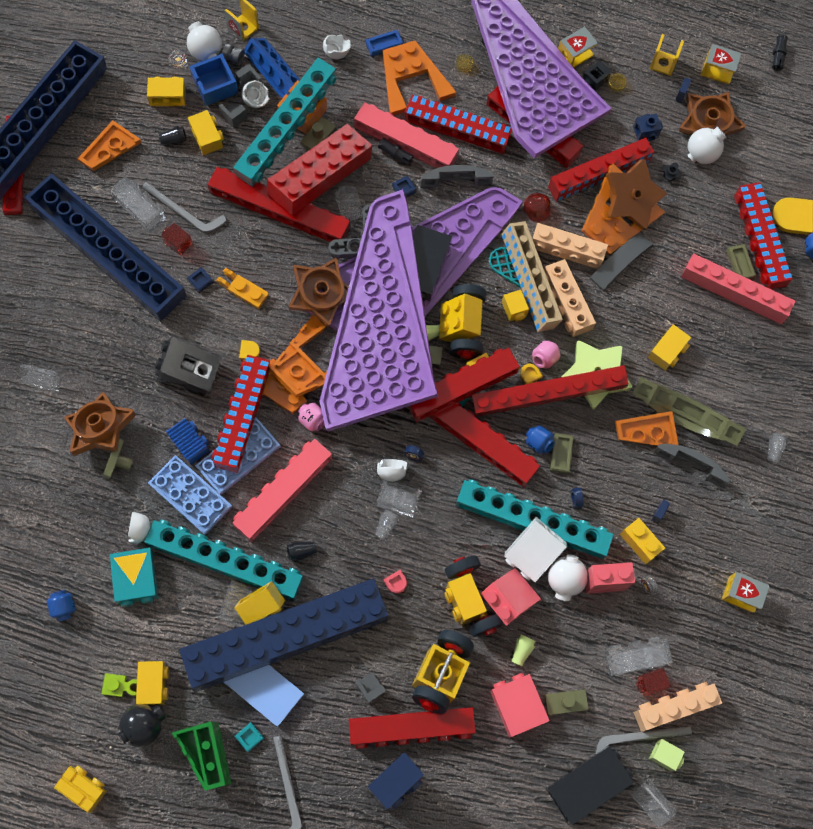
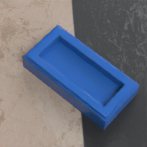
M398 30L365 40L371 57L383 54L385 49L404 44Z

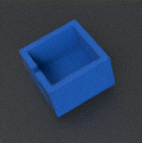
M223 54L189 66L192 79L205 106L238 94L236 80Z

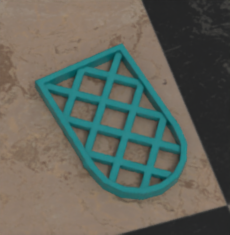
M506 247L495 249L489 257L491 269L521 288L520 284L516 282L518 278L512 277V273L515 270L510 269L512 262L508 261L509 254L506 253ZM503 250L504 255L498 256L497 251ZM505 257L506 263L500 264L499 258ZM497 259L498 264L492 265L491 260ZM507 265L508 271L502 272L501 266Z

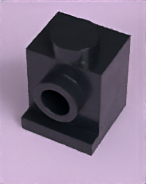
M599 60L584 72L583 79L595 91L604 83L609 82L612 71Z

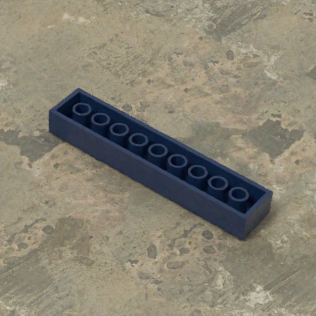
M74 40L0 128V199L105 73L107 66L104 56Z
M52 173L24 197L34 212L160 322L187 297L181 284Z
M373 578L180 648L179 651L191 688L195 693L387 622L388 613Z
M404 752L368 785L367 791L384 810H395L405 800L402 796L403 794L413 793L423 783L421 778L424 774Z

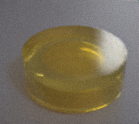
M467 54L458 56L456 68L460 72H469L473 68V58Z
M615 73L611 75L608 85L613 91H622L626 86L627 79L623 74Z

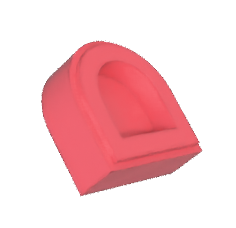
M401 570L383 579L389 591L394 594L404 592L407 587V580Z

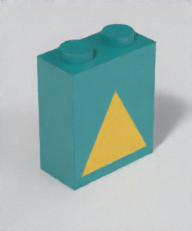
M151 548L110 554L114 601L118 605L128 607L132 606L133 602L139 601L142 604L154 602L153 599L159 598L154 553Z

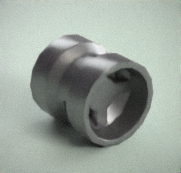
M227 42L222 50V54L226 61L230 60L233 64L239 66L244 59L245 49L241 47L236 48L233 44Z

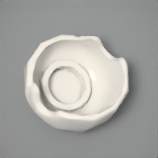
M328 35L323 41L324 52L335 60L344 58L351 48L350 40H344L343 35Z
M255 80L246 83L242 89L243 101L248 107L255 109L265 106L269 101L267 87Z
M383 459L381 463L377 464V474L386 481L394 482L401 480L406 474V461Z
M132 512L128 537L131 538L129 542L138 544L145 541L150 529V521L147 516Z

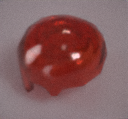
M536 192L530 194L524 200V212L528 214L530 220L540 222L550 216L551 202L546 195Z

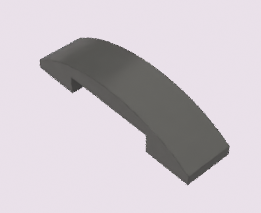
M450 165L436 168L423 174L420 185L421 188L439 187V181L474 180V186L492 185L494 175L492 172L479 167Z
M639 232L612 254L590 279L604 291L616 280V277L639 256L641 257L653 243Z
M659 444L654 450L655 454L669 461H672L677 456L709 472L706 479L721 487L726 486L730 481L720 466L694 449L675 444Z

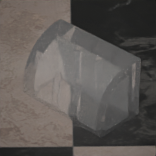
M384 480L376 506L413 518L422 490Z

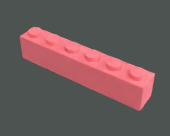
M364 102L354 118V128L380 141L384 138L394 145H399L401 149L414 155V158L434 168L453 165L458 158L459 148L454 144L447 143L436 135H430L422 128H416L407 121L400 120L391 113L378 109L375 105H369Z
M694 253L681 276L685 280L781 325L789 317L795 303L793 299Z
M316 439L312 442L308 441L302 447V452L298 456L294 455L284 470L281 469L275 475L276 479L271 484L267 483L261 489L262 493L257 498L253 497L243 512L240 511L235 515L232 522L234 527L252 542L332 460V453Z

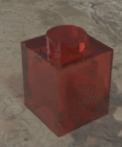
M175 223L166 227L161 235L164 244L180 256L193 244L191 236Z
M664 668L637 677V688L640 693H643L644 697L671 687Z

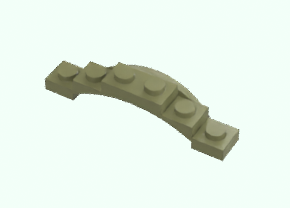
M642 376L632 392L633 395L643 399L647 405L658 413L672 411L675 423L699 434L721 441L726 440L737 446L746 431V427L729 420L728 417L712 410L711 407L678 391H673L661 384H656Z

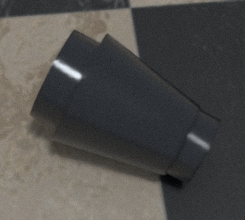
M176 126L159 134V140L162 145L181 144L183 141H187V136L183 126Z
M315 541L291 542V544L287 545L289 560L298 561L317 553Z

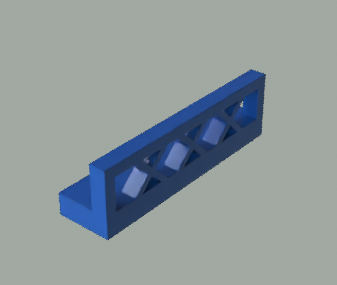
M266 38L250 39L245 47L246 56L281 98L286 94L288 95L290 88L300 79Z

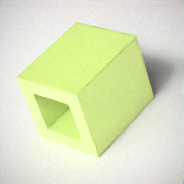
M663 739L657 741L649 757L650 760L669 771L680 769L685 758H683L684 751Z

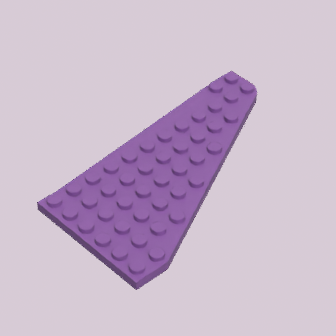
M471 0L514 137L533 158H536L610 113L612 108L577 73L518 0Z
M488 188L417 224L452 236L451 246L431 301H423L425 317L514 217L523 203L522 200L501 188ZM415 225V226L412 227V234H413V235H414V232H415V229H416L417 225ZM357 257L339 264L340 276L348 286L350 285ZM344 305L337 308L330 325L336 331L339 328Z
M403 189L377 198L371 204L368 211L320 397L322 415L327 431L439 397L433 375L409 207Z

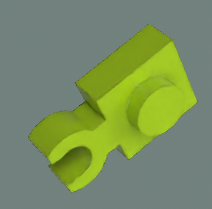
M105 673L101 694L123 697L124 691H126L128 694L136 696L137 692H133L131 687L137 684V680L133 679L126 682L127 676Z

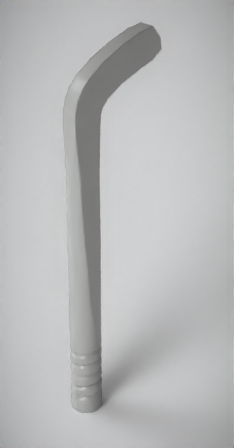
M145 182L143 184V189L151 193L201 232H212L226 223V218L222 215L214 221L204 224L149 183Z
M690 726L605 736L599 740L595 754L606 748L609 744L691 735L692 730Z
M277 736L273 739L292 819L290 829H301V819L282 737Z

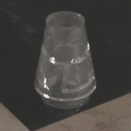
M773 433L772 437H769L767 460L779 462L789 443L787 436Z
M385 509L380 515L374 535L385 540L398 523L397 519L399 516Z

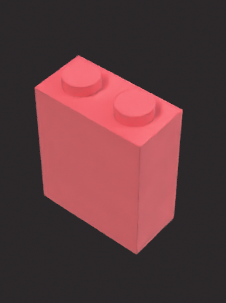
M633 563L592 565L587 570L586 594L626 591L635 583Z
M516 568L494 581L480 593L506 626L528 611L541 599Z
M524 673L512 677L513 681L505 683V680L493 685L494 689L490 691L509 738L549 722L530 674L524 676Z

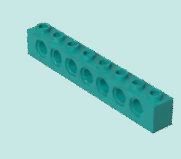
M320 58L315 60L233 167L235 176L252 187L256 182L259 183L261 181L263 173L273 165L277 154L280 155L283 152L287 141L293 139L297 128L305 123L306 116L315 110L316 103L319 99L322 100L325 97L326 90L336 82V68ZM296 107L301 108L300 110H294ZM285 121L291 122L289 124H284ZM274 135H280L279 138H273ZM265 148L270 149L268 152H262ZM254 162L259 163L257 166H252L251 164Z
M464 480L455 506L523 531L532 522L530 515L535 514L548 527L549 521L557 523L558 528L550 529L567 542V547L602 560L607 556L614 535L609 533L608 529L590 526L591 524L584 520L576 521L565 513H561V515L554 513L553 509L535 506V503L529 500L521 501L510 493H499L496 488L490 486L485 488L480 486V483L477 481ZM480 494L484 497V500L478 502L474 499V495ZM492 502H501L502 508H495ZM511 508H518L521 514L514 515L511 512ZM567 528H573L576 531V535H569ZM586 535H592L595 539V542H588L586 539Z
M161 519L158 522L153 520L144 541L147 546L258 588L272 581L284 598L295 601L303 582V575H300V571L294 568H289V570L281 568L282 565L275 561L265 562L263 557L252 554V556L246 555L244 550L237 547L230 549L226 547L227 544L215 540L214 543L209 541L208 537L203 534H190V530L179 526L178 529L171 527V523ZM168 534H174V539L171 542H165V537ZM186 541L193 542L190 549L183 548ZM204 548L212 549L208 556H202V550ZM225 554L230 556V560L227 563L220 562L221 556ZM246 561L249 563L247 569H238L241 562ZM261 568L267 569V574L264 577L257 576V571ZM284 575L286 581L283 584H277L275 582L277 576Z

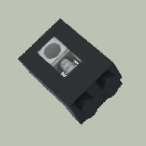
M173 336L167 341L165 340L161 347V351H163L162 356L157 359L154 367L157 369L155 375L158 376L157 382L165 384L170 381L202 395L209 393L222 357ZM198 367L203 369L204 375L198 373Z

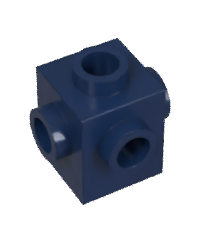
M657 113L645 114L636 118L633 128L637 140L647 138L648 141H652L659 137L663 124L659 120Z

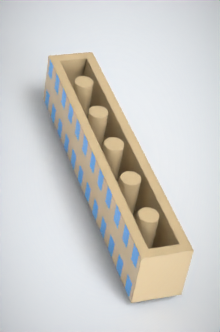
M526 221L510 223L501 235L537 332L553 330L563 319Z

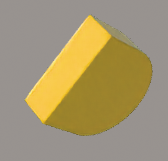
M241 340L240 360H246L247 355L259 356L260 350L257 343Z
M534 364L524 365L520 372V377L524 384L534 383L543 378L540 370Z

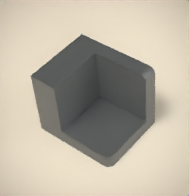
M250 64L235 72L236 82L242 89L246 83L254 80L262 83V78Z
M232 103L227 108L223 104L219 105L220 115L233 128L247 119L246 109L242 104L237 107Z
M372 672L355 682L368 704L386 693L385 688L379 683Z

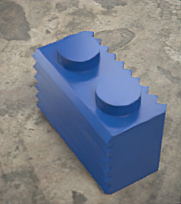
M184 418L166 432L189 464L193 465L210 452L207 447L210 444L203 435L200 437L197 434L198 428L194 422H188Z

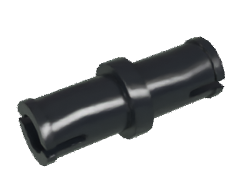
M784 35L777 36L776 47L773 50L772 69L774 70L776 66V71L783 69L784 57L787 55L786 45L788 36L784 38Z
M384 138L381 139L379 142L381 145H378V149L390 154L391 158H396L408 166L411 164V159L414 158V155L404 151L399 145H394Z

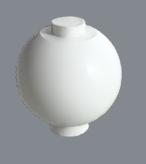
M200 21L188 27L190 33L187 36V48L194 58L204 61L220 53L222 39L215 28L209 25H202Z
M716 127L714 130L710 128L697 130L688 141L687 148L690 152L688 157L694 163L696 161L700 164L715 162L724 150L723 140L727 137L719 127Z
M567 555L555 560L551 564L548 571V581L551 588L556 591L555 597L563 601H570L571 596L579 594L586 587L588 572L577 556Z

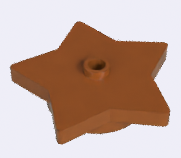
M729 92L718 96L710 95L705 97L688 93L686 100L689 115L680 126L679 132L692 135L702 128L714 130L716 127H719L726 136L745 129L746 125L734 114L730 104Z
M642 159L627 173L611 172L606 174L611 188V204L607 217H628L641 229H647L652 207L666 196L667 193L651 181L646 160Z
M337 258L314 268L294 265L293 272L298 289L288 309L312 312L321 322L330 327L337 308L345 304L349 286L343 282L340 276Z
M102 392L95 401L85 404L76 413L64 417L74 431L70 447L71 454L76 456L94 448L116 452L118 450L120 431L136 416V413L133 409L114 407L106 394Z

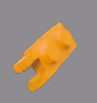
M225 268L223 273L233 280L232 283H228L221 277H218L216 282L227 289L229 293L259 310L269 296V293Z

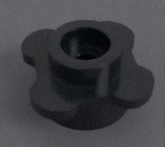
M672 163V165L668 166L663 165L662 171L667 181H674L676 178L680 179L682 177V173L678 169L679 165L677 163Z

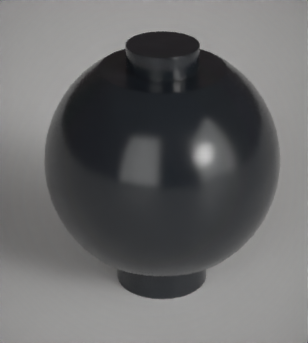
M146 704L131 706L120 718V732L118 735L124 744L128 742L134 747L148 746L158 738L161 732V721L166 719L165 715L157 704L153 707Z

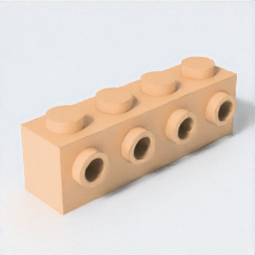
M537 223L532 238L538 251L596 269L601 266L608 244Z
M564 259L545 266L544 271L561 316L565 320L564 324L567 332H570L572 337L593 330L596 322L566 260Z
M707 682L695 686L696 690L689 692L688 688L676 692L677 697L671 699L669 695L658 699L659 703L651 705V702L639 705L640 710L635 711L634 715L640 731H646L722 704L715 683L708 685Z

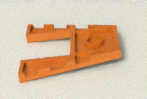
M416 41L383 50L389 113L392 115L403 113L407 108L396 82L424 73L428 74L439 101L456 96L454 88Z
M614 164L610 165L608 168V173H623ZM605 177L601 190L595 198L594 206L590 210L582 228V232L589 239L608 244L606 254L610 255L643 229L634 222L629 225L621 217H607L610 207L606 204V201L610 198L611 188L607 177ZM657 204L651 209L649 224L665 213Z
M313 314L270 368V373L295 398L324 386L327 371L324 373L300 349L325 331L326 326Z

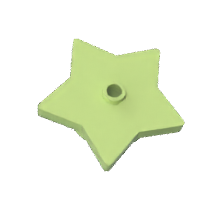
M577 341L575 364L562 377L620 366L622 346L598 350L586 343ZM628 380L627 388L585 397L591 408L595 409L607 394L629 391L632 388V384Z

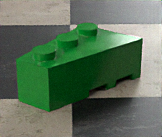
M210 721L172 732L173 737L177 739L184 756L189 760L192 765L191 768L205 791L232 784L218 722Z

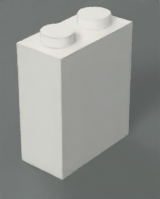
M535 517L507 549L505 560L510 566L518 567L521 570V574L527 580L532 579L536 582L567 547V542Z

